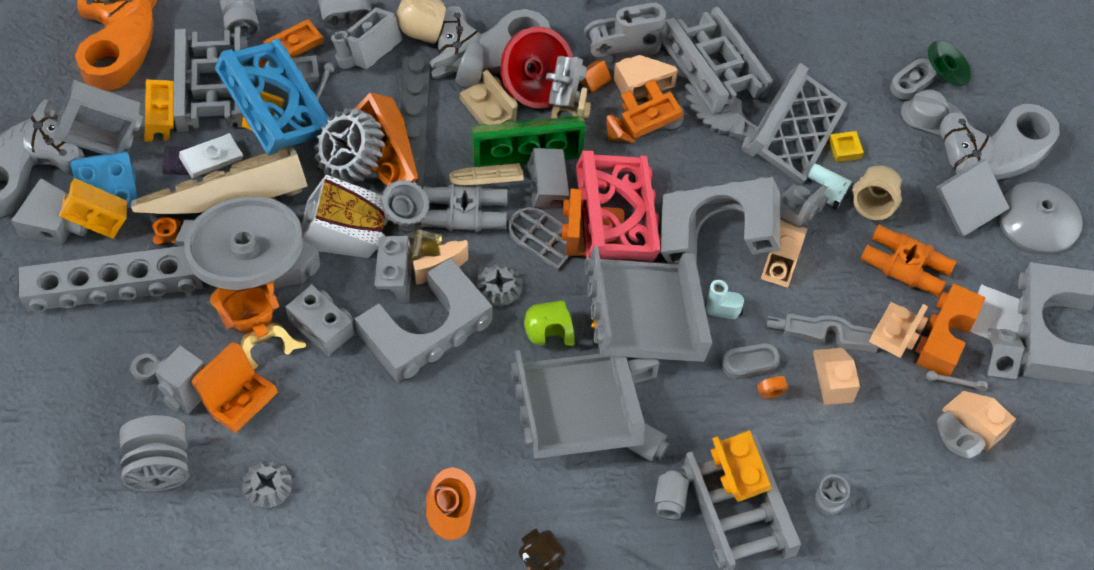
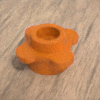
M163 217L155 221L152 225L155 232L153 237L154 244L158 246L163 243L174 244L181 227L180 221L170 217Z

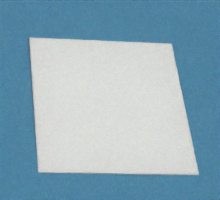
M981 284L978 294L986 297L970 332L989 339L987 334L989 328L1018 332L1019 325L1022 322V314L1018 313L1020 299Z

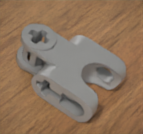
M647 3L622 8L617 12L616 18L599 19L590 22L585 27L584 32L586 38L592 41L590 45L591 54L596 57L614 54L617 58L623 60L638 55L649 56L658 53L661 50L662 42L659 39L660 35L657 29L664 26L666 11L658 3ZM649 14H655L658 16L656 18L646 19V16ZM650 40L654 44H646L644 41Z

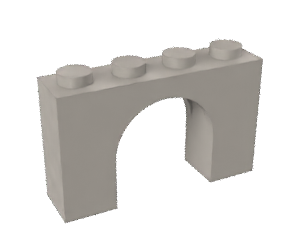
M761 177L751 181L730 182L725 185L704 186L700 189L679 190L674 193L663 194L661 253L667 263L679 265L683 253H694L697 262V237L701 225L713 214L724 210H735L745 214L744 240L752 255L780 251V191L774 178Z
M451 258L427 272L428 288L449 313L446 322L437 330L427 334L409 333L401 329L379 303L355 318L357 334L397 383L404 378L409 379L413 377L422 366L428 362L433 363L437 361L445 351L453 346H460L469 335L475 331L484 330L492 321L493 306Z
M1030 262L1026 271L1020 273L1018 280V289L1022 290V297L1018 304V313L1022 314V322L1019 325L1018 334L1024 346L1020 364L1022 365V376L1093 386L1094 346L1066 342L1053 335L1043 321L1042 311L1053 306L1091 311L1094 306V271Z

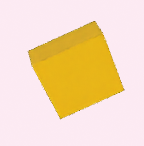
M857 131L830 134L829 144L836 163L862 159L864 151Z

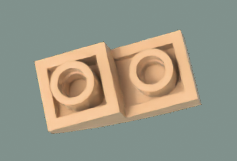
M467 240L459 242L450 241L444 245H439V256H424L419 260H414L413 272L416 285L427 283V272L449 258L458 267L462 266L468 260Z

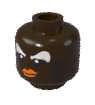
M536 528L521 539L524 545L519 549L518 554L529 570H557L564 564L562 559L565 556V550L552 531L545 530L539 533Z

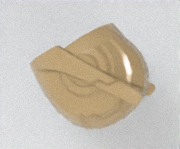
M402 0L396 13L398 26L409 37L435 44L440 35L445 16V3L441 0Z
M874 165L867 168L864 176L852 188L854 195L853 203L856 210L862 216L872 220H883L891 216L898 207L900 208L902 202L900 190L902 179L893 168L885 165Z

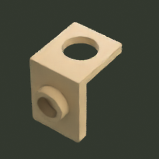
M582 87L579 106L553 105L551 118H558L559 112L568 111L573 116H580L583 120L584 118L589 119L591 103L586 102L587 88Z

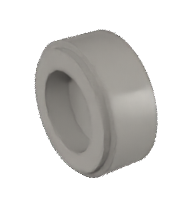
M145 353L137 356L132 361L130 370L136 382L148 385L158 380L155 374L160 363L158 357Z

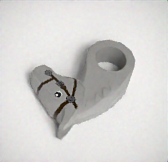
M450 6L445 10L439 35V56L430 62L432 68H436L430 74L433 79H440L458 72L460 61L470 42L482 44L485 48L483 71L488 70L491 75L501 74V57L508 41L525 28L546 27L551 29L549 22L539 12L528 9L516 10L503 17L489 31L480 34L467 23L466 16L460 7Z
M44 99L31 118L0 134V180L8 181L5 188L0 191V218L13 214L23 204L29 175L34 165L56 166L63 172L73 175L70 164L71 160L85 158L79 146L53 138L57 123L55 119L56 111L51 110L53 102L48 99Z
M1022 104L1014 107L1000 129L992 137L972 127L967 118L960 112L949 113L944 117L939 126L949 164L957 174L984 159L987 160L996 180L1018 176L1036 168L1047 157L1060 135L1059 122L1052 112L1040 105ZM1018 128H1029L1035 131L1040 139H1029L1023 136Z

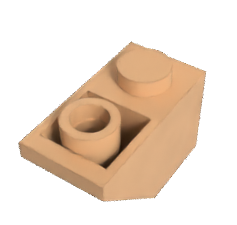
M780 220V251L769 252L761 276L762 280L789 287L808 228L803 226L797 227L790 222Z

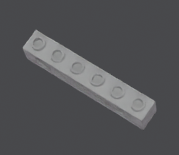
M184 246L19 267V298L26 312H43L46 309L73 308L76 305L103 304L106 301L133 300L136 297L150 295L158 297L166 293H188L195 289H203V281L192 272L188 265Z

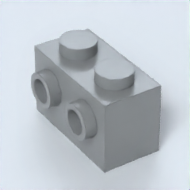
M312 284L285 306L288 321L328 357L354 335L353 318L350 313L344 308L339 309L335 306L332 298L324 290L318 291Z
M179 346L169 357L161 360L155 374L159 382L158 388L163 392L165 404L174 411L180 409L189 415L202 401L192 385V379L205 366L202 360L182 346Z

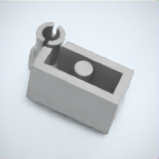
M377 7L349 28L347 32L339 31L331 37L337 52L335 57L338 66L343 69L351 68L355 65L368 69L403 40L395 14Z

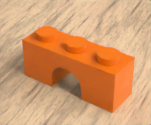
M954 283L949 293L943 291L936 305L941 310L938 315L932 314L926 326V329L931 332L928 338L922 336L915 352L920 354L916 365L950 377L966 342L955 338L949 329H959L969 334L986 297Z

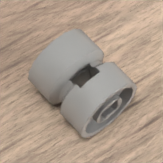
M254 0L220 1L225 30L235 33V27H240L242 37L247 36V40L258 34L260 27Z

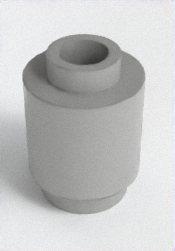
M645 423L644 445L627 448L653 462L656 458L662 459L669 443L665 442L667 435Z
M667 471L658 477L654 507L659 517L675 520L679 519L681 513L685 511L689 481L682 473Z

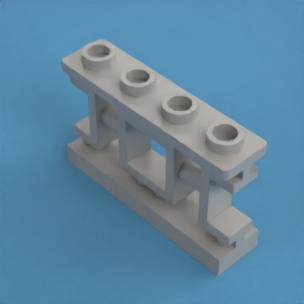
M719 7L713 8L711 14L708 12L703 13L700 25L690 28L687 27L682 19L677 21L675 18L665 20L659 36L660 41L713 114L722 112L725 104L732 106L737 96L736 92L747 89L754 99L767 96L773 79ZM714 35L715 39L710 40L709 36ZM698 40L699 43L695 45L692 43V41ZM720 52L727 63L715 65L708 55ZM741 72L743 76L738 78L736 74ZM725 77L727 81L722 83L719 79Z
M235 27V33H230V30H224V41L200 42L198 32H192V35L187 36L186 29H175L173 117L178 133L189 132V125H193V128H199V117L224 116L227 126L237 123L238 128H244L241 127L243 114L236 103L235 111H232L230 101L217 102V98L232 97L225 84L199 85L200 73L217 72L215 70L219 59L217 55H220L222 51L232 50V45H235V51L248 48L247 36L242 37L240 27ZM190 47L193 49L194 57L207 56L206 59H192V69H190ZM189 90L192 91L194 100L206 99V102L191 103V113H189Z

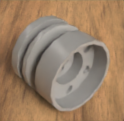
M152 415L130 420L121 427L119 443L120 452L123 457L120 465L122 468L121 481L124 486L141 492H157L178 487L187 481L189 477L188 457L186 452H184L187 448L186 427L182 421L169 416Z

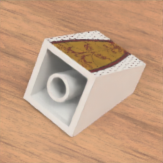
M325 175L307 200L301 223L303 240L317 247L319 252L369 258L376 249L378 250L379 237L385 236L382 230L383 226L388 222V217L381 210L380 198L382 195Z

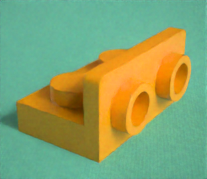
M750 430L723 441L718 436L712 438L715 448L711 449V454L716 466L722 465L725 476L720 478L727 495L732 493L737 502L773 489Z

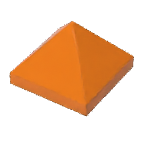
M613 115L606 117L608 141L632 144L636 141L623 120Z

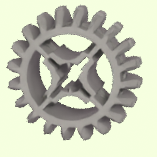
M345 108L343 112L336 111L334 118L327 117L328 124L326 126H320L323 131L321 135L316 136L319 144L314 146L316 151H318L314 158L319 162L318 168L324 171L325 175L354 184L355 181H364V175H372V167H379L376 161L378 157H384L380 149L386 146L381 141L385 134L380 130L381 125L375 121L372 115L360 109L352 110Z

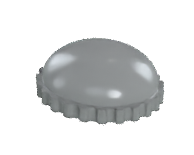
M410 180L392 182L385 188L380 198L381 210L384 211V215L388 217V220L400 226L418 224L428 213V204L430 203L428 195L425 194V190H422L420 185L418 186Z

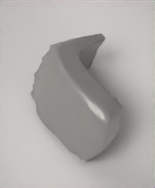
M470 42L460 61L456 83L465 89L480 82L485 48L482 44Z
M950 411L944 412L938 418L937 425L941 439L950 451L971 459L980 454L984 449L985 440L982 436L963 426Z

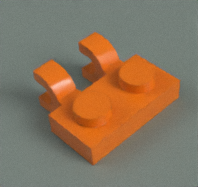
M655 80L645 83V88L648 91L646 97L649 101L644 104L638 105L631 91L621 94V99L624 102L622 103V108L625 111L622 113V119L634 139L683 117V111L672 93L662 94Z

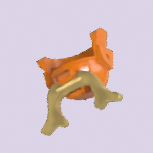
M274 281L258 287L241 290L217 288L210 297V303L217 309L225 329L231 328L238 333L245 334L240 345L253 369H256L258 364L251 357V348L256 343L260 344L269 340L272 336L282 338L283 351L287 355L293 349L306 346L303 340L291 337L280 324L271 323L274 310L280 307L274 294Z

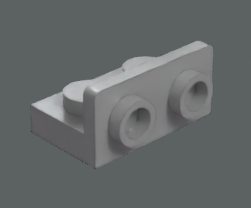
M793 184L780 195V217L797 227H800L806 220L811 221L817 211L821 212L826 205L828 197L825 194L829 187L823 185L812 195L807 188Z
M381 236L378 242L375 287L376 289H390V292L395 294L398 303L410 302L413 251L408 236Z

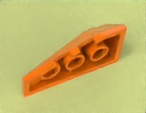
M370 92L354 109H360L372 115L375 121L381 125L380 130L385 134L381 141L386 146L380 149L384 157H378L376 162L379 167H372L371 169L377 173V177L387 186L392 182L395 183L397 180H410L414 183L418 179L404 118L393 98Z

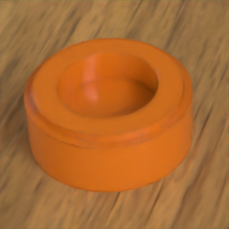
M783 376L768 378L757 385L759 395L764 399L778 397L789 389L786 378Z

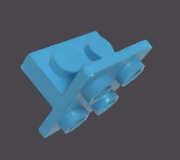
M127 151L71 160L73 178L127 200V208H131V201L138 199L135 186V167L131 165Z

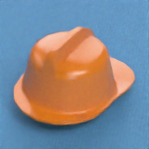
M451 467L440 471L435 476L426 493V518L428 524L436 535L446 540L460 539L467 533L471 523L476 489L473 480L461 469Z

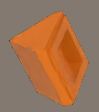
M595 61L586 67V77L579 81V83L587 88L591 94L609 83L612 78L605 61Z

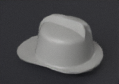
M928 89L920 91L911 99H907L901 107V116L909 126L938 136H942L939 126L946 115L953 112L962 113L955 105L947 102L940 92Z

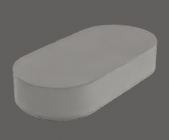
M767 343L733 348L724 354L721 368L724 374L732 379L769 374L777 369L780 354L773 345Z

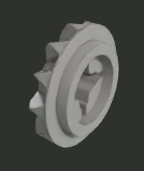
M496 263L493 267H485L484 271L478 275L476 286L491 305L504 306L518 299L522 292L523 283L518 270L514 271L510 268L509 264L499 266ZM497 277H500L504 283L502 292H500L497 284H495Z
M260 460L258 465L249 467L247 474L243 477L242 490L246 499L254 506L260 508L275 507L284 502L292 490V477L285 465L282 466L274 460L272 462ZM259 477L266 480L272 477L275 490L268 486L261 488L262 484Z

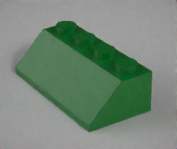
M561 116L559 118H537L530 121H509L501 124L470 127V145L474 167L515 163H520V165L527 164L533 148L563 149L565 160L579 159L584 150L585 121L580 116Z

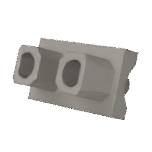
M558 56L555 72L547 73L546 80L552 81L549 104L567 107L579 105L581 93L577 90L578 83L586 77L587 68L582 65L583 59L579 57Z

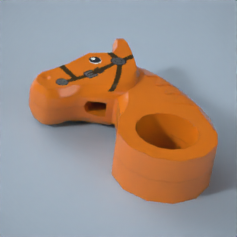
M77 0V9L82 18L97 20L105 26V28L80 43L76 51L75 58L85 84L109 92L122 88L131 80L141 67L151 44L154 27L152 9L157 0ZM105 57L118 58L116 62L107 67L93 66L95 62Z

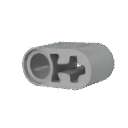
M319 0L323 24L330 29L353 26L371 12L369 0Z

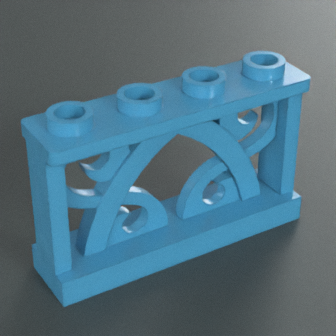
M279 39L234 52L231 49L221 52L215 70L267 155L275 154L279 149L316 139V136L321 135L323 130L320 126L328 124L327 117L329 116L322 109L315 93L309 88L302 72L296 67L288 50ZM268 58L269 61L266 62L264 69L260 68L259 60ZM252 62V66H241L242 64ZM255 79H257L258 87L256 88L253 85L255 83ZM264 81L288 93V104L285 111L274 103L262 100L260 94L264 89ZM292 118H293L296 122L301 123V124H305V122L307 121L310 126H308V127H301V126L297 125V124L292 120ZM286 126L293 130L288 133H282Z

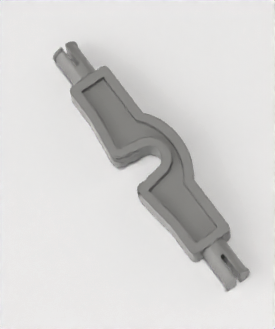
M787 314L786 319L769 315L767 317L766 328L784 330L783 335L785 337L820 345L824 343L827 332L833 331L836 334V344L839 348L876 353L878 348H880L869 342L875 329L852 325L840 317L828 315L811 318L794 314Z

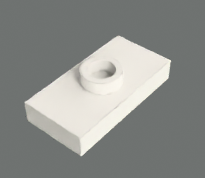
M230 133L185 149L179 153V158L191 178L241 161L243 157L242 152Z

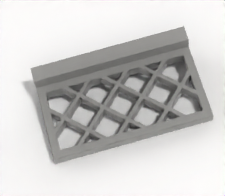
M799 63L787 75L744 150L752 157L759 154L800 184L806 181L810 170L817 161L830 134L847 106L845 101L808 76L806 73L809 68L802 63ZM804 84L812 89L814 97L805 98L802 89ZM829 101L836 106L835 113H827L824 102ZM808 103H817L820 114L811 115ZM800 104L804 116L794 117L791 106ZM822 120L825 131L817 133L813 121ZM806 122L809 134L800 135L797 123ZM781 124H790L793 136H783ZM811 139L814 151L806 152L802 140ZM795 141L798 153L789 154L786 142ZM779 143L782 155L776 156L769 151V145ZM792 159H801L803 165L802 173L793 168Z

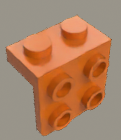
M571 189L570 199H564L563 216L568 217V223H562L561 240L566 241V255L586 256L581 215V189ZM601 207L613 213L618 218L620 224L624 223V211L622 209ZM602 219L603 225L611 223L608 219ZM619 239L611 242H607L605 244H620Z
M236 342L230 343L192 379V385L211 417L233 433L239 431L279 393L274 384L255 373L242 347Z

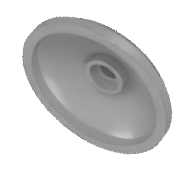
M1025 182L1012 187L1004 195L1009 209L998 215L999 224L1005 235L1018 247L1035 254L1051 255L1067 250L1078 239L1082 230V215L1075 201L1063 190L1047 183Z

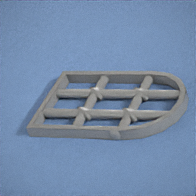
M526 207L519 209L510 218L508 232L511 239L557 271L573 256H564L551 247L555 241H560L565 245L566 241L561 240L562 222L549 215V213L538 208ZM526 213H537L541 215V217L539 219H533ZM521 215L534 225L530 230H525L513 222L514 219ZM546 218L561 229L558 232H553L541 223ZM511 226L525 234L521 240L513 234ZM538 228L547 232L553 238L547 243L532 233ZM527 239H532L544 248L539 253L524 242ZM547 251L552 252L561 258L562 261L557 265L543 255Z

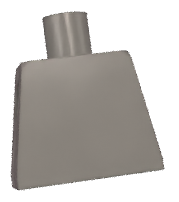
M43 179L38 181L11 220L18 236L57 245L63 244L70 233L84 236L88 228L59 217L64 195L68 196V194Z

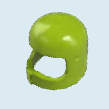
M564 300L535 304L526 311L524 318L525 332L533 344L545 346V338L549 336L561 337L565 346L575 344L572 320Z

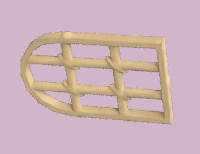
M520 163L463 168L455 170L449 175L450 182L457 185L524 181Z

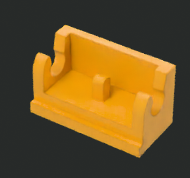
M146 79L144 142H152L155 133H162L164 141L170 138V129H173L174 81Z
M74 178L70 184L68 196L64 195L59 217L114 239L126 220L127 200Z

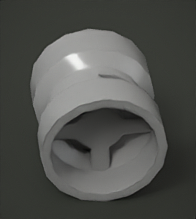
M838 475L826 476L820 482L814 496L816 508L826 515L838 514L843 509L850 494L848 482Z

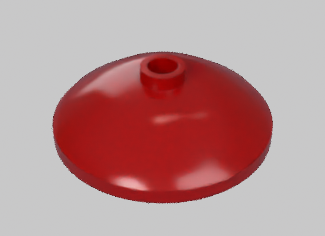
M529 27L516 33L506 44L501 57V77L508 93L521 105L529 108H547L552 106L548 103L552 81L546 80L547 73L555 72L558 56L573 57L569 45L560 34L546 27ZM528 64L531 65L530 73L527 71Z

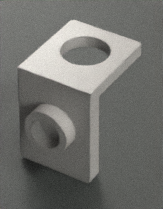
M989 328L987 334L993 349L987 370L988 376L1017 379L1024 346L1018 332ZM1003 356H1008L1013 359V366L1004 371L996 367L997 360Z

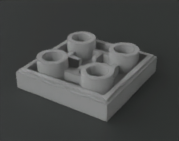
M984 159L936 187L960 236L967 235L1009 209L987 160Z

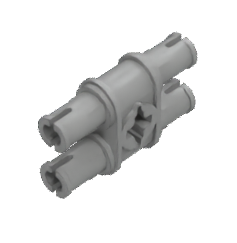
M452 183L448 187L423 186L425 194L428 195L429 204H445L450 208H447V210H427L428 213L421 220V227L447 228L450 232H453V230H475L477 233L481 229L506 230L507 212L481 211L479 208L491 205L507 207L508 189L482 188L480 184L477 186H455ZM464 204L467 205V208H466L465 211H463Z

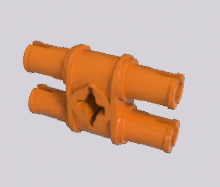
M879 224L871 240L894 250V252L889 255L868 244L860 261H864L882 270V274L885 277L890 276L907 284L908 288L917 287L939 298L947 281L934 277L923 271V269L927 266L949 277L957 260H953L935 251L931 244L928 246L909 237L908 233L901 235Z

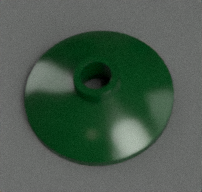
M940 40L933 42L929 46L928 57L939 77L956 86H963L970 81V66L957 48Z

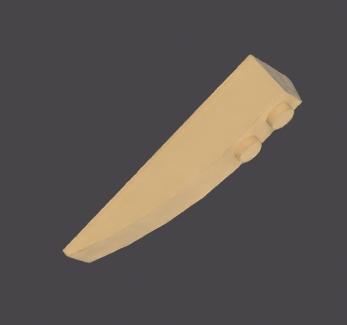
M293 146L279 149L277 153L272 155L265 153L231 164V169L228 172L214 170L206 173L203 181L197 182V180L191 179L184 181L175 187L176 191L170 192V189L166 188L131 201V208L133 212L201 213L218 203L238 197L258 196L276 200V196L285 193L286 196H293L303 191L302 188L308 185L298 154Z

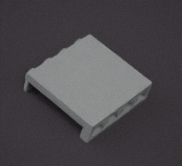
M594 246L590 258L585 260L584 271L585 275H589L588 297H592L593 301L591 319L596 322L594 341L599 343L600 356L704 362L712 345V339L694 253H683L679 265L600 259L598 246Z
M520 350L515 351L516 363H511L512 380L519 383L515 384L517 403H523V406H519L521 424H527V428H524V440L526 447L532 448L534 459L644 445L645 423L627 357L592 354L522 363Z

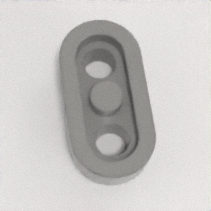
M917 59L893 77L890 90L899 99H911L934 81L937 72L931 65L930 60Z

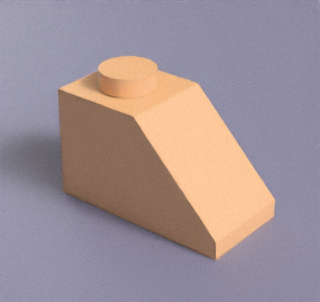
M638 55L615 63L614 81L622 94L631 91L635 100L646 97L648 91L645 88V83L652 80L656 81L661 92L675 87L678 70L675 66Z
M843 348L814 350L813 356L824 405L853 403L860 388L854 359Z
M962 391L942 409L943 412L950 411L963 426L981 435L985 440L984 450L986 452L1008 433L1016 420L994 398L967 391Z

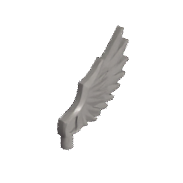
M687 83L685 89L690 95L686 96V101L692 103L690 110L697 112L696 118L703 120V125L711 126L712 131H718L719 135L729 134V137L743 141L741 151L746 153L744 150L756 131L757 126L748 121L744 116L742 101L735 98L732 106L725 104L722 112L713 114L693 85Z

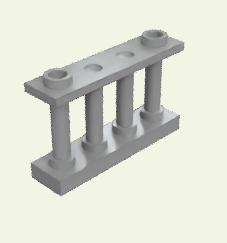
M756 434L752 436L773 488L758 494L762 503L758 509L719 520L713 503L734 498V495L732 493L727 495L724 487L708 492L702 476L722 471V465L717 467L714 460L697 465L693 452H689L686 454L684 465L681 466L682 474L691 484L715 546L713 550L715 562L719 568L723 567V570H734L736 559L774 548L781 550L784 559L795 557L801 547L800 540ZM762 520L770 522L773 530L772 536L732 548L729 547L724 531Z

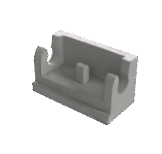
M533 148L527 163L532 206L538 209L561 208L560 200H568L569 198L563 149Z

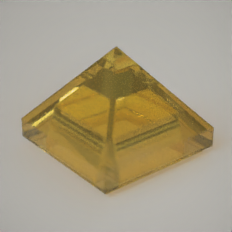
M416 230L410 258L419 260L424 256H439V245H442L443 235Z

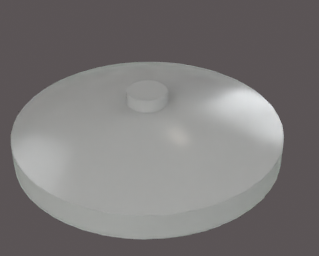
M258 196L233 198L210 207L191 224L184 240V251L192 272L209 285L231 290L254 288L279 278L294 265L303 247L301 224L296 214L279 201Z

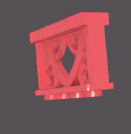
M582 151L576 164L578 189L582 190L581 215L586 257L590 258L593 247L598 246L600 259L637 260L653 263L658 253H661V237L658 234L659 214L655 213L654 207L656 192L651 186L652 167L648 166L647 156L594 155V151ZM603 171H613V172H612V174L610 175V174L605 173V172H603ZM618 173H634L635 183H632L628 180L630 174L625 175L622 178V180H620L617 178ZM606 186L609 187V191L606 194H601L598 191V187L603 188L604 191ZM615 191L623 196L635 209V212L622 224H620L618 218L613 213L600 207V204L612 198ZM602 219H608L611 223L603 225ZM628 234L632 241L638 242L636 234H641L644 239V246L630 244L625 235ZM619 239L620 244H605L607 242H611Z

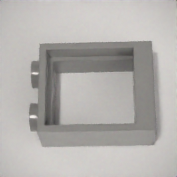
M74 80L57 119L53 138L103 155L123 152L124 150L129 151L134 137L132 132L133 130H139L143 115L139 114L140 102ZM80 105L124 119L118 135L75 121L74 119Z

